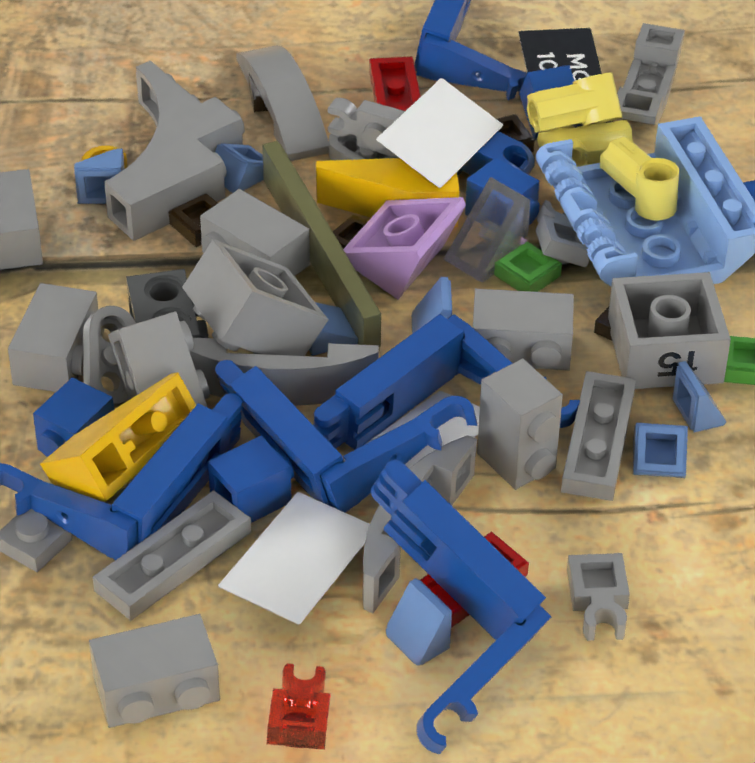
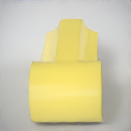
M611 72L576 80L573 82V85L546 89L527 95V113L535 133L582 124V126L601 124L622 118L615 82Z
M620 120L574 127L572 125L540 132L537 142L540 148L548 143L571 139L573 141L572 160L575 161L578 167L600 163V154L608 148L610 141L624 136L630 142H633L632 129L628 121Z
M624 136L610 141L608 148L600 154V168L635 197V211L644 219L661 221L674 216L677 211L679 167L676 163L664 158H651Z

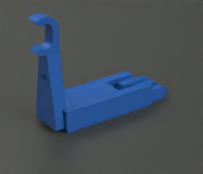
M435 0L422 28L414 64L415 71H417L416 75L435 81L443 78L448 83L504 91L508 100L515 99L517 91H521L527 72L514 69L456 42L471 0Z
M439 314L336 389L334 396L315 409L314 426L335 448L345 442L355 450L384 431L459 373L481 385V379L513 363L474 328L455 314L448 319ZM570 400L567 406L561 408L560 428L568 427L575 422L580 400Z
M223 360L215 367V372L225 395L235 393L242 399L241 419L243 424L255 437L262 435L276 451L281 450L287 455L293 466V478L313 499L345 513L371 493L373 484L390 460H399L406 464L427 445L433 449L441 450L442 439L437 428L450 419L462 417L466 420L467 425L477 426L472 403L461 396H449L413 420L342 456L257 366L243 373L233 361Z
M228 393L220 399L213 409L198 403L112 505L42 481L4 463H0V485L18 492L15 494L17 516L32 509L43 514L48 520L103 554L117 560L184 512L209 481L208 461L230 451L240 439L242 399L235 393Z
M390 460L371 488V495L374 500L391 515V520L387 522L383 530L496 640L424 712L417 722L416 731L421 744L429 751L440 754L446 748V736L436 731L434 719L444 710H452L458 714L462 722H472L477 717L478 711L471 699L540 631L552 616L540 606L546 597L426 480L422 482L403 462Z

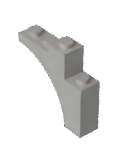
M151 60L136 66L138 101L148 111L157 128L152 140L141 155L126 169L104 181L107 216L133 241L168 225L169 211L205 193L216 202L224 199L226 167L222 158L215 153L217 145L222 143L243 145L242 134L245 131L243 120L238 112L231 110L217 97L201 103L195 95L188 93L169 73L162 71Z

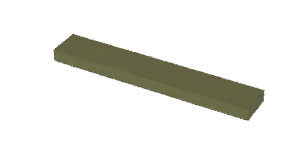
M278 141L262 144L263 180L281 212L309 228L310 262L336 307L341 308L358 338V345H379L380 347L381 312L281 143L279 144Z

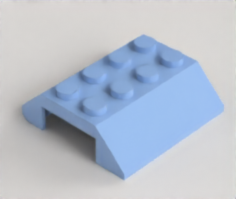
M701 116L658 124L655 152L648 155L651 158L671 160L679 167L677 211L674 216L661 221L648 220L639 216L635 211V197L600 168V163L577 167L575 161L572 160L573 141L571 139L545 144L536 153V161L542 172L546 175L545 178L548 183L555 188V196L560 202L570 224L577 233L580 242L588 248L586 249L587 255L593 262L595 270L600 279L609 286H612V278L710 272L713 284H719L724 282L755 254V201Z

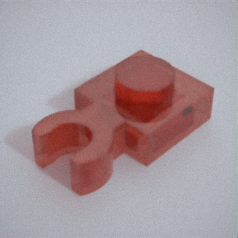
M287 663L284 666L281 689L273 688L266 744L325 750L331 694L324 693L326 678L324 667L316 666L315 676L308 680H302L294 676V664Z

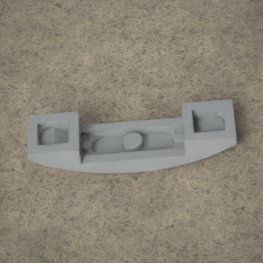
M643 23L635 44L634 59L624 87H619L617 93L622 118L619 119L652 125L658 124L673 84L685 30Z
M279 45L236 53V60L248 84L249 74L251 75L274 121V136L279 144L281 143L289 159L294 161L328 154L329 141L318 107L302 71L291 54Z
M193 338L194 349L189 351L195 370L200 369L204 373L211 395L221 398L225 395L215 372V367L220 361L231 360L243 373L257 366L294 406L324 403L335 395L336 389L379 359V345L328 343L327 357L228 353V349L220 345L214 338Z
M467 435L443 445L441 450H434L424 456L409 469L422 482L426 480L445 500L453 505L474 476L477 439ZM380 504L367 532L363 556V609L374 613L400 575L401 547L383 530L387 522L391 520V515Z

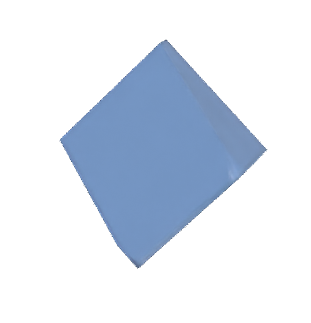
M225 143L217 145L215 153L222 158L226 167V176L224 177L226 189L232 193L238 189L244 191L263 180V155L249 145Z
M113 149L74 164L78 204H106L104 181L125 169L123 149Z
M440 277L413 310L412 334L439 314L447 319L452 316L451 280H448V277Z
M315 302L329 320L309 349L312 356L328 352V343L358 344V338L341 308Z
M686 361L679 362L672 399L689 428L693 432H699L725 425L726 419L697 375Z
M636 423L633 434V475L685 478L688 426Z
M415 578L409 582L387 624L386 636L414 664L418 666L423 665L450 648L452 610L421 580Z

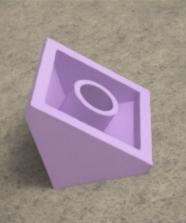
M463 197L387 200L343 250L356 271L396 299H399L445 245L466 206Z

